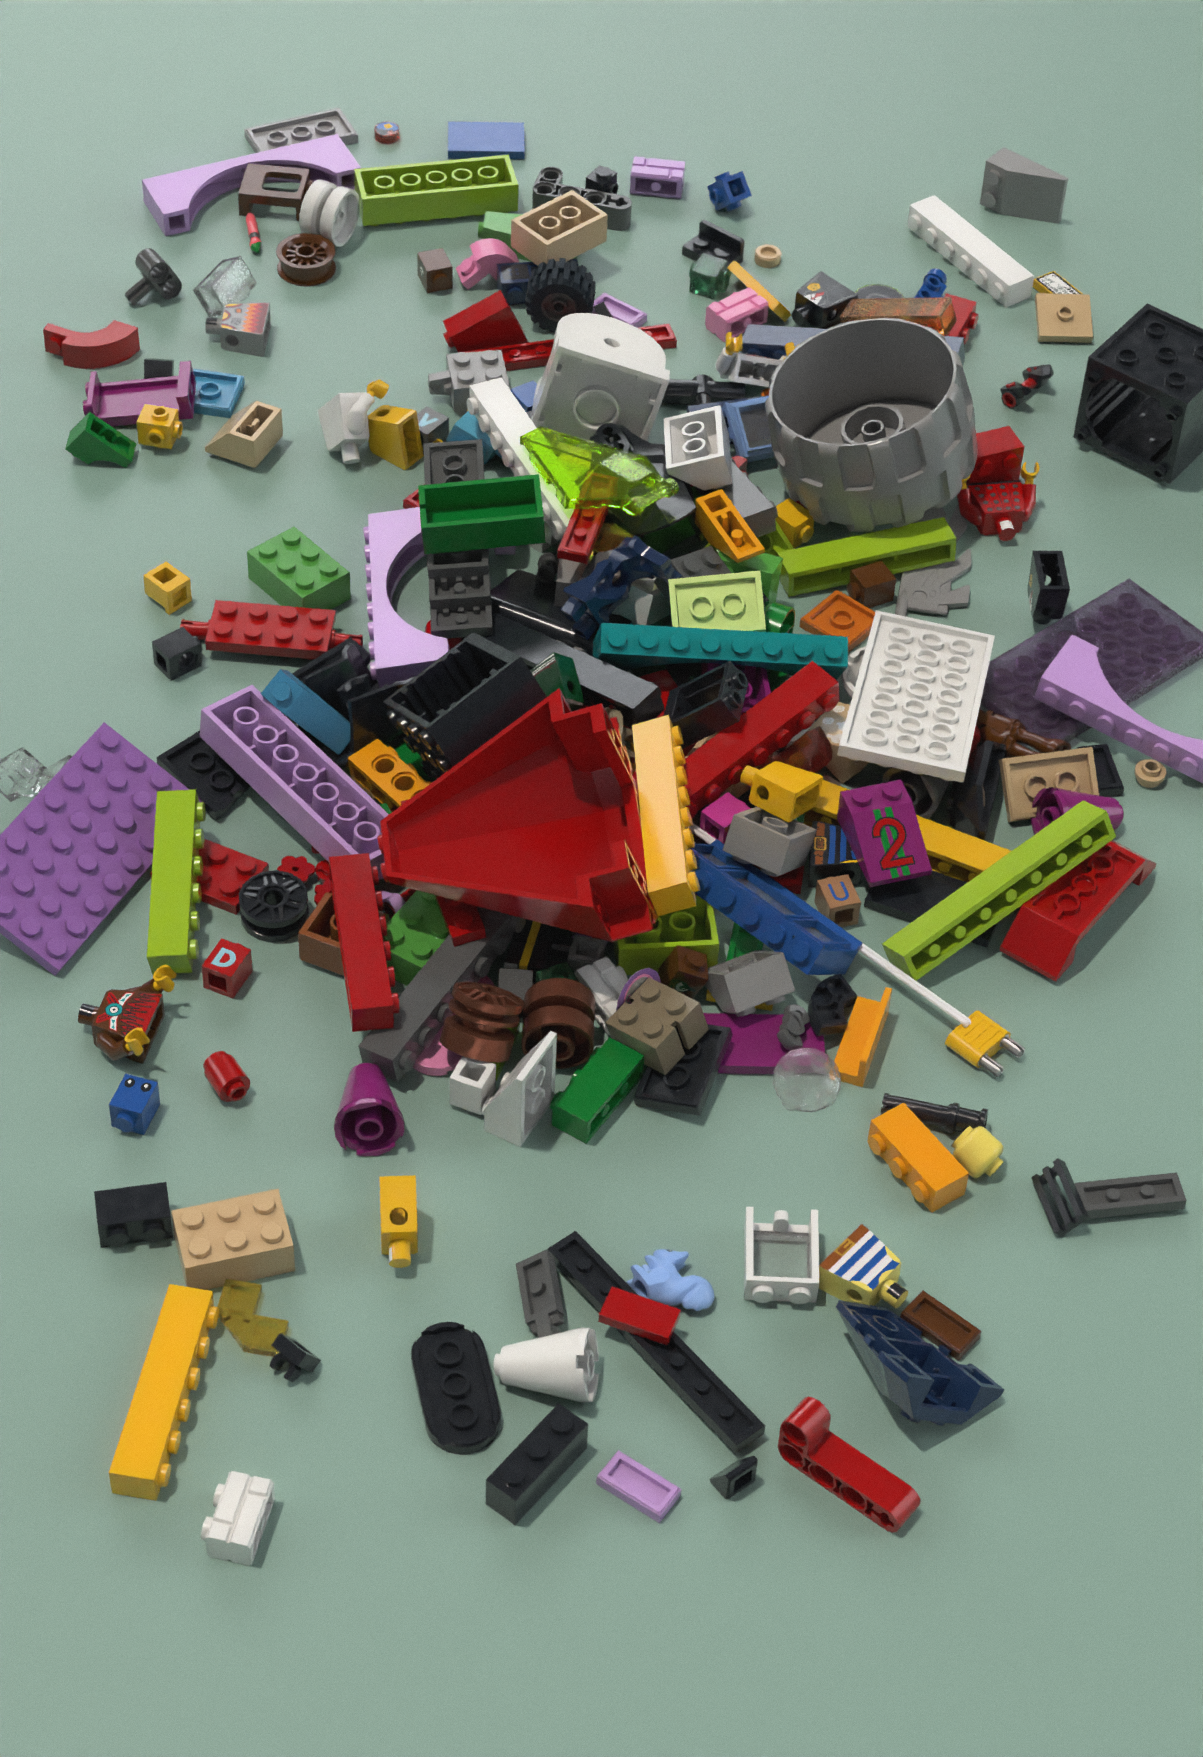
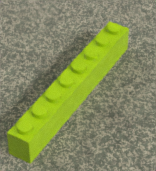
M1084 800L883 942L882 946L889 962L917 981L1116 838L1107 811Z

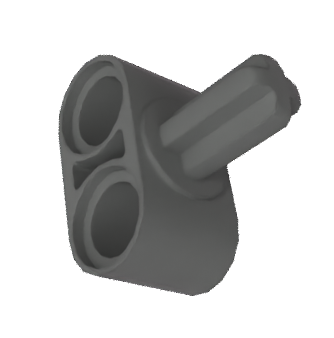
M147 248L140 251L135 259V264L143 278L125 293V297L133 305L152 289L158 292L164 299L169 300L176 297L182 289V283L171 267L153 249Z

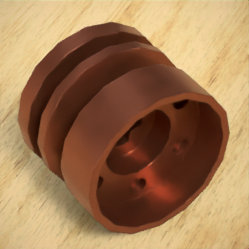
M465 981L455 983L452 990L454 999H451L448 1008L456 1015L448 1016L444 1021L439 1040L442 1046L456 1054L485 1062L508 1061L515 1035L507 1028H514L519 1024L520 1018L517 1014H520L523 1009V1000L514 993L493 985Z

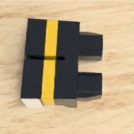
M526 919L523 930L520 933L514 932L504 961V969L533 970L534 984L551 978H565L567 962L553 960V957L567 959L574 938L557 935L558 927Z

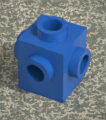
M729 171L714 177L716 182L707 186L709 198L714 204L716 211L726 208L728 212L742 206V200L752 196L743 171L730 175Z

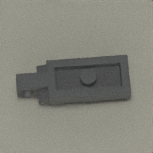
M546 1249L516 1263L525 1323L531 1328L532 1334L538 1336V1338L561 1333L558 1326L564 1324V1311L554 1256Z

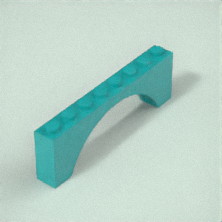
M601 623L593 641V657L601 661H607L612 666L624 671L664 664H725L731 661L734 665L771 669L792 676L813 661L837 680L848 667V637Z

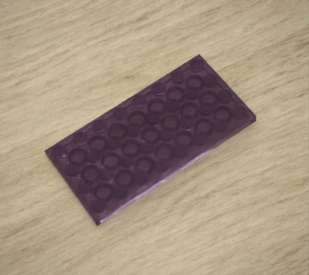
M1127 579L990 661L980 704L986 709L994 711L995 714L1011 719H1019L1020 723H1023L1029 732L1045 738L1061 739L1069 742L1092 727L1035 699L1034 696L1042 675L1071 635L1099 647L1097 658L1105 678L1121 700L1129 705L1203 658V632L1131 579Z

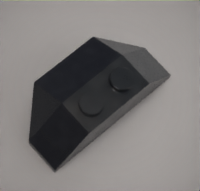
M987 740L969 755L964 782L953 781L952 788L957 790L956 793H949L946 810L952 811L950 825L955 830L985 841L1001 777L999 760L1005 758L1007 745Z

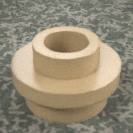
M1145 759L1136 764L1134 774L1141 786L1155 788L1164 781L1166 769L1156 760Z

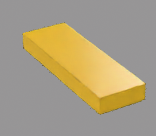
M733 261L727 267L747 287L753 289L758 296L760 295L766 299L769 308L784 322L788 320L791 312L740 264Z

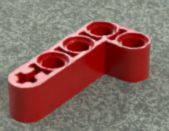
M809 1396L805 1397L780 1426L778 1440L780 1455L791 1466L883 1529L893 1533L897 1532L921 1504L918 1493L909 1484L830 1432L831 1416L828 1409L819 1400Z

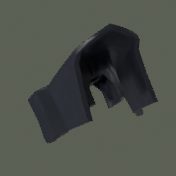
M606 423L601 425L597 429L596 434L589 439L592 454V469L589 473L618 479V487L599 532L598 540H611L618 547L626 537L633 538L635 535L643 538L646 534L669 527L688 517L698 541H703L702 532L695 524V511L697 509L693 502L694 496L691 485L667 473L665 445L649 443L620 424ZM588 475L578 487L580 491H582Z
M348 643L342 650V659L303 677L304 684L350 722V743L340 755L325 744L320 749L336 765L343 769L349 767V756L377 738L386 744L402 734L403 730L400 727L396 729L387 718L386 713L389 710L383 701L416 676L407 680L396 681L390 685L385 684L382 688H379L378 680H372L371 672L367 668L356 645Z

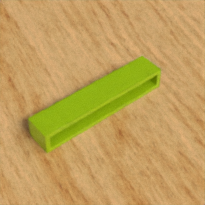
M940 517L898 528L893 527L777 552V556L783 558L780 582L787 596L791 597L846 585L849 583L851 570L878 561H882L892 574L955 561L957 538L945 517Z
M196 789L157 791L147 959L152 975L162 965L170 966L175 973H192L193 959H198L199 957L198 940L194 939V932L200 931L199 911H196V903H201L202 893L201 885L197 883V876L203 875L202 857L198 856L199 849L204 848L203 829H200V822L205 821L206 810L204 802H199Z

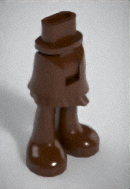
M979 709L976 726L980 731V742L983 744L989 740L1007 745L1005 758L1071 750L1070 743L1065 740L1045 738L1027 731L1019 719H1011L995 714L992 710L985 712ZM1021 743L1030 746L1031 748L1037 750L1038 752L1032 751V750H1030V749H1028V748L1022 746Z

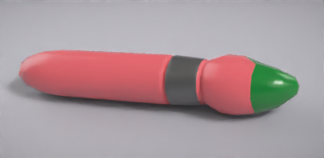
M248 213L246 215V224L250 239L249 245L253 252L259 253L262 244L257 221L253 213Z

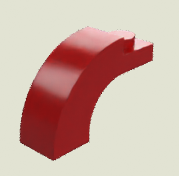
M113 320L107 327L94 332H76L50 323L43 328L45 351L62 356L64 365L82 369L108 367L131 358L140 350L138 327Z

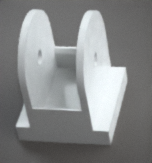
M574 313L561 318L555 331L553 348L544 374L539 379L535 389L531 421L554 454L563 457L572 450L592 461L589 439L596 434L597 429L601 425L606 423L623 425L632 433L647 441L670 379V370L665 369L666 356L663 349L652 337L642 330L612 317L593 313Z

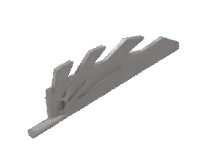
M958 504L948 523L957 538L956 543L967 529V521L961 516ZM931 507L924 511L923 518L917 522L945 517L947 521V517L943 507L938 509ZM967 549L954 563L952 561L902 572L895 614L906 617L907 610L946 615L948 608L967 607L970 586L966 585L951 591V582L971 569V549Z

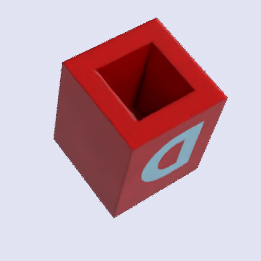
M221 938L202 964L203 987L233 999L253 971L251 949L246 948L242 944L233 943Z

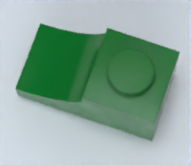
M89 412L70 431L65 450L88 465L93 461H109L126 468L132 462L136 443Z

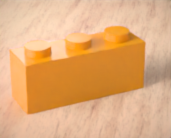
M905 1103L871 1120L867 1140L870 1149L874 1154L882 1157L889 1165L893 1175L901 1179L910 1188L914 1198L918 1202L923 1203L931 1213L965 1195L969 1176L968 1171Z

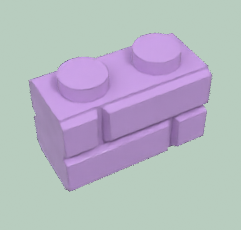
M634 156L630 178V194L681 199L684 186L685 162Z

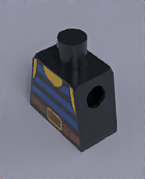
M812 821V828L817 829L809 852L808 887H816L817 880L846 874L849 875L853 886L858 885L862 870L841 826Z

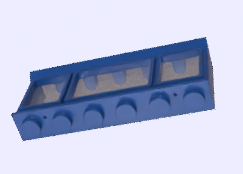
M718 839L711 844H695L694 848H690V850H693L697 862V869L693 871L697 875L700 891L695 892L696 895L775 952H783L785 959L805 974H846L863 944L861 941L770 876L762 873L753 864H743L735 861L732 858L733 855L723 851L724 844Z

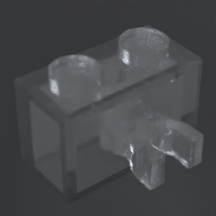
M238 256L222 260L193 291L209 317L223 316L225 305L239 303L248 298L251 294L249 291L257 282L242 257Z

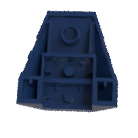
M838 1301L836 1308L877 1388L882 1395L891 1399L901 1408L900 1413L908 1420L915 1423H920L921 1420L931 1421L940 1426H944L945 1423L962 1425L998 1399L1005 1389L973 1364L962 1365L949 1358L951 1350L944 1345H940L937 1349L933 1344L926 1343L921 1338L923 1334L921 1330L889 1309Z

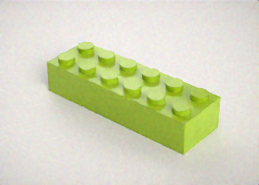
M509 155L354 169V185L360 199L359 213L363 226H378L388 223L400 224L419 220L429 221L440 218L452 219L471 215L481 216L486 211L500 213L518 211V182Z

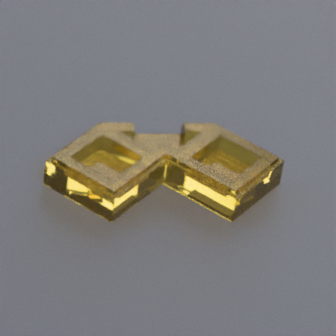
M226 1279L217 1306L219 1307V1319L244 1352L270 1357L279 1354L280 1352L272 1346V1343L279 1333L287 1336L289 1321L255 1315L262 1294V1284Z

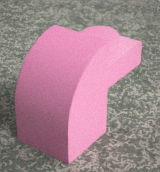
M488 238L471 244L470 248L473 255L463 260L456 267L462 285L469 290L488 274L497 281V264L520 262L516 253L504 242Z

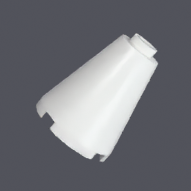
M582 1327L503 1346L500 1354L495 1355L494 1373L496 1376H500L502 1383L582 1403L593 1402L597 1393L599 1374H594V1361H599L594 1329Z

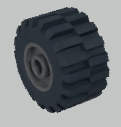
M560 258V261L549 259L548 264L542 262L538 265V269H533L528 280L525 306H527L526 312L528 315H531V320L534 324L539 323L540 328H548L550 332L555 333L558 322L564 316L574 313H592L596 285L590 272L586 273V267L583 265L577 266V262L574 260L566 262V258Z

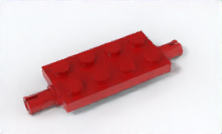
M216 600L211 619L208 622L182 619L180 628L184 627L192 636H196L199 640H205L206 650L316 659L350 637L363 647L362 634L336 633V630H334L336 610Z

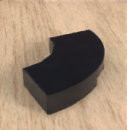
M842 974L833 975L820 982L809 1000L808 1016L817 1036L843 1033L848 1026L844 1016V1009L855 1004L857 995Z

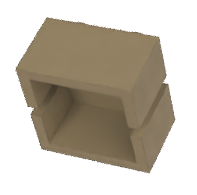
M650 977L629 997L631 1004L625 1002L605 1022L612 1039L643 1054L644 1064L664 1075L685 1055L675 1026L677 1025L684 1047L689 1050L709 1030L700 1002Z

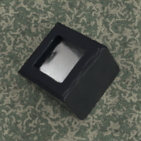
M755 1456L737 1460L711 1477L710 1483L725 1499H729L755 1482L758 1459Z

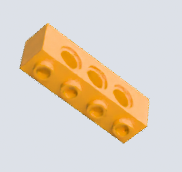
M378 738L348 757L351 779L373 799H378L382 804L387 803L391 812L401 806V801L411 799L432 783L430 781L426 782L419 776L412 764H406L399 758L398 753L393 747H387Z

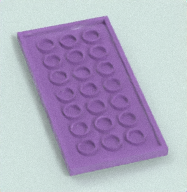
M104 722L0 834V933L56 976L152 865L157 791L190 789Z

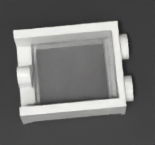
M746 1207L743 1228L744 1300H754L760 1303L770 1301H786L794 1304L816 1303L819 1289L818 1210L811 1209L809 1225L789 1224V1214L785 1210H778L774 1213L773 1224L753 1223V1207Z

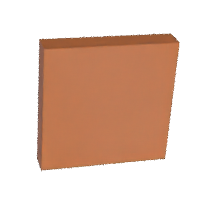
M836 590L800 619L799 627L812 635L848 637L849 653L869 637L875 611Z

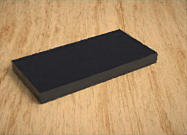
M932 871L931 875L871 887L865 898L864 907L913 922L967 882ZM999 922L972 940L971 943L987 948Z

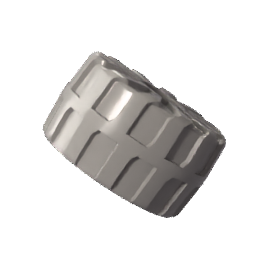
M886 317L842 323L810 337L796 346L782 363L776 367L769 380V398L766 400L765 408L771 446L789 497L795 502L799 500L809 510L813 520L822 525H826L829 521L844 524L851 532H871L877 525L890 523L897 528L909 525L922 519L924 511L931 507L938 509L949 503L962 489V479L969 477L974 470L978 453L975 412L962 362L958 353L952 351L945 337L930 327L906 321L905 319Z

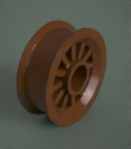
M311 233L295 234L285 238L277 246L276 255L280 260L277 265V272L283 280L290 284L315 286L328 281L335 274L336 264L333 260L335 247L329 239L321 235Z

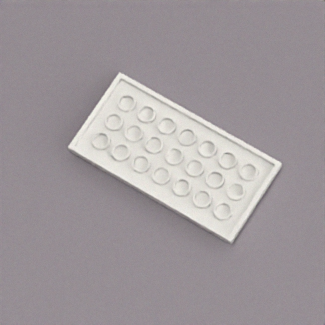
M876 610L837 755L854 761H866L882 767H893L907 770L914 774H925L939 777L946 781L963 783L995 636Z

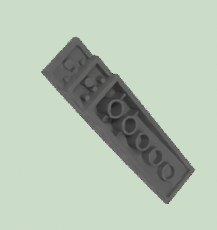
M482 439L423 443L425 485L485 479ZM489 548L427 554L431 635L447 639L468 637L473 632L480 636L493 635Z

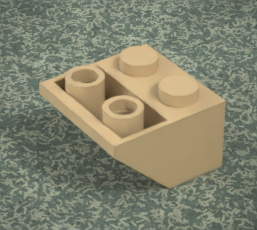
M259 401L253 402L230 417L205 446V452L256 468L283 436L282 409Z

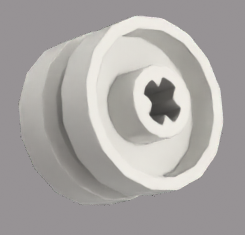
M316 180L306 192L299 214L301 233L321 235L329 239L334 246H343L352 236L360 212L358 193L344 186L337 187L334 183L325 180Z

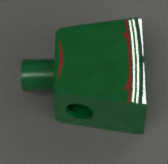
M553 652L530 670L547 697L560 688L571 711H576L583 705L584 698L572 658Z

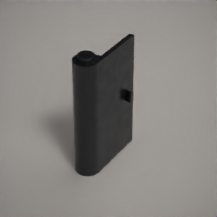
M518 569L491 590L492 612L500 613L512 621L520 622L524 626L537 632H542L552 639L562 641L572 648L576 646L585 649L586 653L593 657V641L598 630H595L588 640L580 637L573 631L571 627L574 622L563 616L560 611L562 607L554 606L556 582L542 583L537 578V575ZM611 613L609 617V623L632 624L631 620L621 615Z

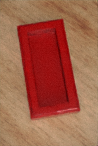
M612 1286L599 1313L598 1322L668 1345L680 1319L681 1310Z

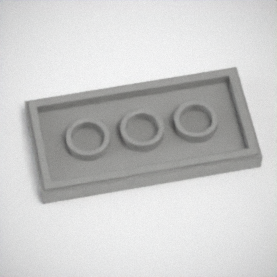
M340 108L244 129L245 138L255 153L338 134L345 145L358 143L357 132Z

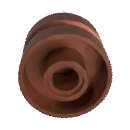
M565 978L546 979L532 985L524 996V1022L521 1043L523 1053L526 1055L552 1031L557 1033L556 1069L571 1068L584 1063L589 1059L594 1049L595 997L593 993L582 983Z

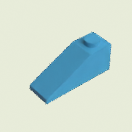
M280 669L261 692V695L283 714L338 755L349 745L350 722L288 670Z

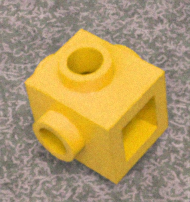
M144 405L136 421L138 444L172 449L176 439H180L183 430V423L179 421L178 409Z

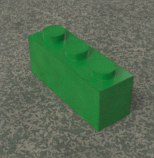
M610 1037L601 1048L596 1047L582 1070L577 1069L563 1092L558 1091L553 1097L550 1104L552 1126L587 1144L642 1079L644 1055Z

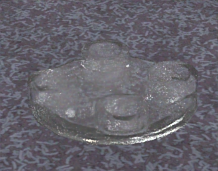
M799 1048L789 1051L779 1059L774 1069L773 1085L777 1096L782 1100V1105L790 1111L815 1112L834 1104L841 1089V1074L837 1064L827 1054L817 1049Z

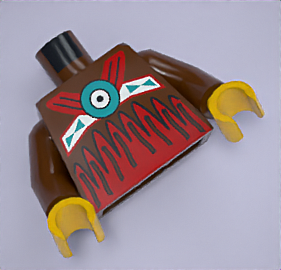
M162 965L154 972L153 979L141 986L125 990L110 989L106 991L100 1007L84 1003L81 1005L78 1023L92 1026L94 1045L111 1060L116 1061L127 1058L144 1064L165 1016L162 992L163 990L171 992L174 989L175 983L172 979L176 978L177 974L170 966Z

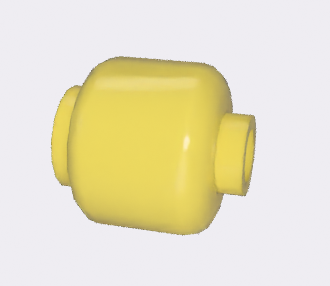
M970 1126L967 1127L951 1145L955 1149L952 1155L973 1178H978L984 1173L991 1177L1004 1163L999 1158L1004 1150L1002 1143L982 1126L974 1129Z

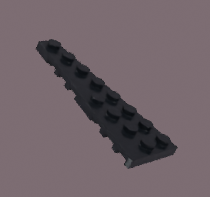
M350 637L292 674L304 683L303 677L342 659V650L348 643L356 645L366 666L370 664L371 654ZM287 717L294 725L297 724V723H295L293 720H291L289 717ZM200 730L156 757L157 764L188 789H196L199 800L205 804V810L215 820L222 817L251 787L200 737Z

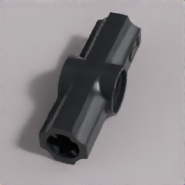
M704 374L695 376L692 380L669 379L661 404L699 405L744 399L745 383L718 382Z

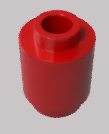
M218 1051L211 1054L203 1064L204 1076L222 1101L235 1102L247 1094L250 1087V1079L232 1055L227 1054L225 1051Z

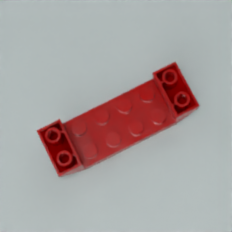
M1113 840L1025 902L1014 919L999 951L1056 982L1073 963L1076 946L1125 889L1131 883L1140 886L1156 868L1157 863Z

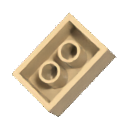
M571 190L512 219L511 247L537 266L542 262L548 264L549 259L560 261V258H566L567 262L607 241L608 214Z
M279 1189L171 1210L174 1238L186 1287L208 1290L295 1271L294 1245Z

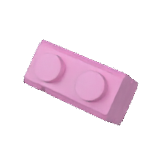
M750 287L740 292H734L729 297L719 302H713L706 307V329L716 334L725 343L726 333L732 332V338H735L740 334H744L748 324H765L768 318V301L762 296H758Z

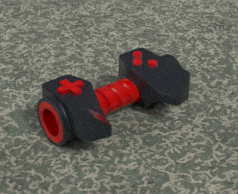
M1050 364L1028 367L1022 372L1024 382L1021 384L1012 382L1003 386L1000 389L1003 404L1013 409L1023 402L1024 396L1032 392L1031 389H1039L1046 384L1054 375Z

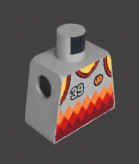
M269 302L227 304L224 307L222 318H206V334L220 335L221 348L223 350L264 357L271 328Z

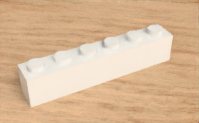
M933 195L910 204L907 227L1004 307L1007 308L1031 298L1034 275L939 198Z

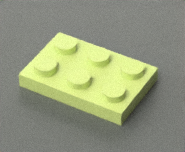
M760 571L668 579L672 627L766 632Z

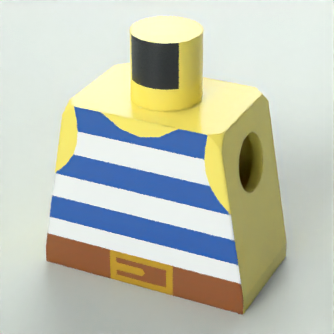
M863 1224L819 1265V1289L842 1301L875 1306L883 1299L897 1309L908 1296V1290L897 1283L901 1269L900 1259Z

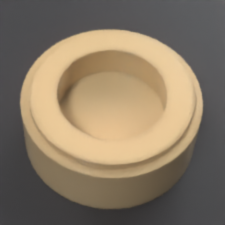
M761 245L755 250L754 261L763 268L777 267L781 262V250L774 245Z

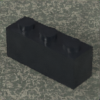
M558 1403L486 1479L485 1504L516 1525L587 1449L588 1423Z

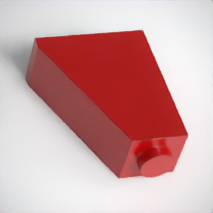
M501 290L443 321L447 332L443 333V336L449 347L453 348L455 346L458 352L529 343L522 326Z

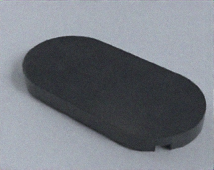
M441 1322L427 1327L421 1332V1336L417 1341L415 1340L411 1349V1364L426 1432L431 1441L446 1452L465 1455L481 1451L493 1442L500 1428V1408L484 1343L475 1331L471 1332L465 1329V1325L456 1322Z

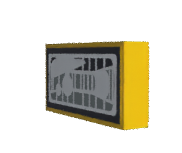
M1055 271L1037 277L1033 281V288L1039 293L1082 294Z

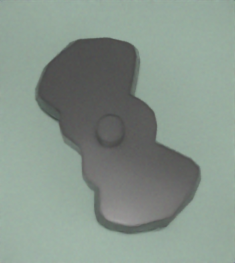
M791 1004L784 1009L783 1023L780 1025L777 1037L779 1042L788 1050H799L803 1046L800 1034L805 1031L804 1025L810 1021L808 1013L803 1007Z

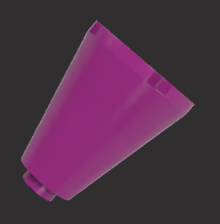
M1050 787L1043 788L1036 794L1032 804V808L1037 807L1036 818H1031L1035 835L1084 800L1106 810L1115 830L1123 820L1124 811L1115 798Z
M361 1063L351 1069L334 1121L335 1138L340 1146L347 1150L346 1147L356 1150V1155L378 1156L391 1151L395 1147V1142L400 1136L402 1138L404 1134V1118L381 1068L372 1063Z

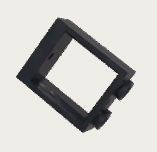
M731 661L669 692L663 716L669 715L673 727L679 726L683 738V744L680 745L682 749L740 721L748 681L745 674L738 670Z

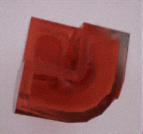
M818 726L803 734L786 750L770 757L757 769L760 770L774 761H779L817 773L831 761L833 750L824 731Z

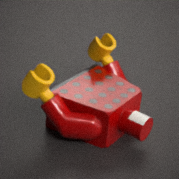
M1026 461L1024 462L1020 475L1025 480V484H1022L1021 480L974 483L966 486V481L970 476L962 479V489L956 495L961 516L975 525L982 535L998 534L1002 541L1013 539L1016 533L1021 531L1023 522L1029 520L1036 505V484H1033L1040 469L1038 462L1034 465V473L1027 472L1025 468Z

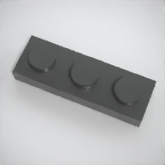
M1177 1172L1075 1183L1089 1216L1088 1219L1180 1210L1185 1208L1187 1201Z

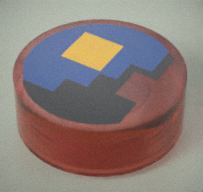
M380 122L374 127V138L383 144L394 143L400 138V128L393 122Z

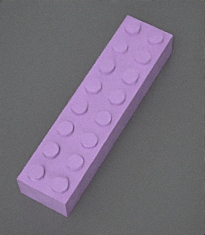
M250 685L201 709L200 737L328 862L329 857L369 853L371 866H377L379 880L383 878L380 865L385 861L384 855L380 851L377 837L382 835L380 821L389 814L279 709L263 697L260 691L253 685Z

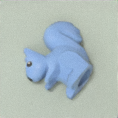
M658 1249L653 1253V1256H645L647 1265L644 1264L640 1267L635 1264L631 1266L634 1277L626 1281L639 1296L669 1306L682 1304L686 1309L700 1311L709 1308L715 1299L714 1290L708 1280L696 1275L681 1277L678 1273L686 1265L684 1262L689 1256V1253L686 1251L678 1252L669 1249Z

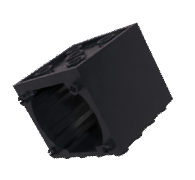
M1148 303L1088 357L1073 437L1111 457H1115L1136 469L1154 476L1156 479L1170 484L1203 452V329Z
M473 632L389 696L383 703L389 710L386 713L389 721L396 729L400 727L406 736L403 738L406 746L412 753L415 754L417 752L423 761L419 764L423 771L430 778L434 777L437 779L547 696L521 656Z

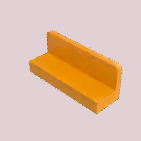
M885 987L881 1002L857 996L848 1026L831 1068V1079L863 1087L889 1013L892 988Z

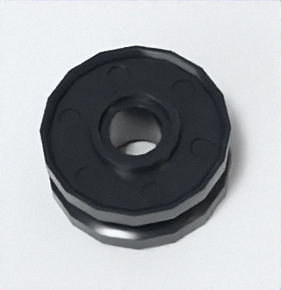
M278 870L264 871L252 876L242 885L239 893L241 924L248 934L258 940L268 942L286 941L298 935V932L309 918L307 888L300 878L291 873Z

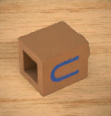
M849 875L817 880L814 903L818 911L840 927L858 924L861 901Z

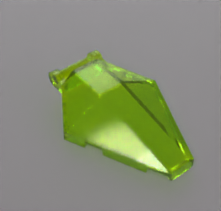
M542 426L520 436V444L524 445L530 453V462L546 484H552L555 487V496L565 509L601 508L604 505L620 508L632 516H637L644 512L645 507L664 497H672L679 491L677 481L671 477L667 479L661 477L647 456Z

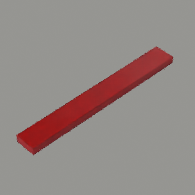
M669 323L638 327V329L652 337L662 349L676 348L677 339ZM554 339L464 352L501 350L506 371L547 365Z

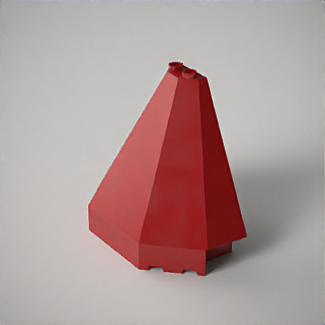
M558 688L380 821L382 835H379L377 839L380 851L384 855L385 862L381 863L380 867L385 882L610 942L653 931L652 924L656 923L658 917L647 890L639 794L632 778L633 769L626 746L622 745L617 717L609 718L602 703L571 711L563 693Z

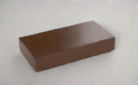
M922 1291L900 1315L901 1318L923 1332L922 1336L938 1347L944 1345L950 1349V1356L958 1361L981 1336V1330L925 1291Z

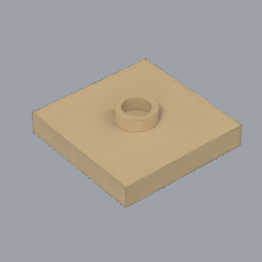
M1036 293L1035 310L1038 342L1092 343L1093 328L1090 294Z

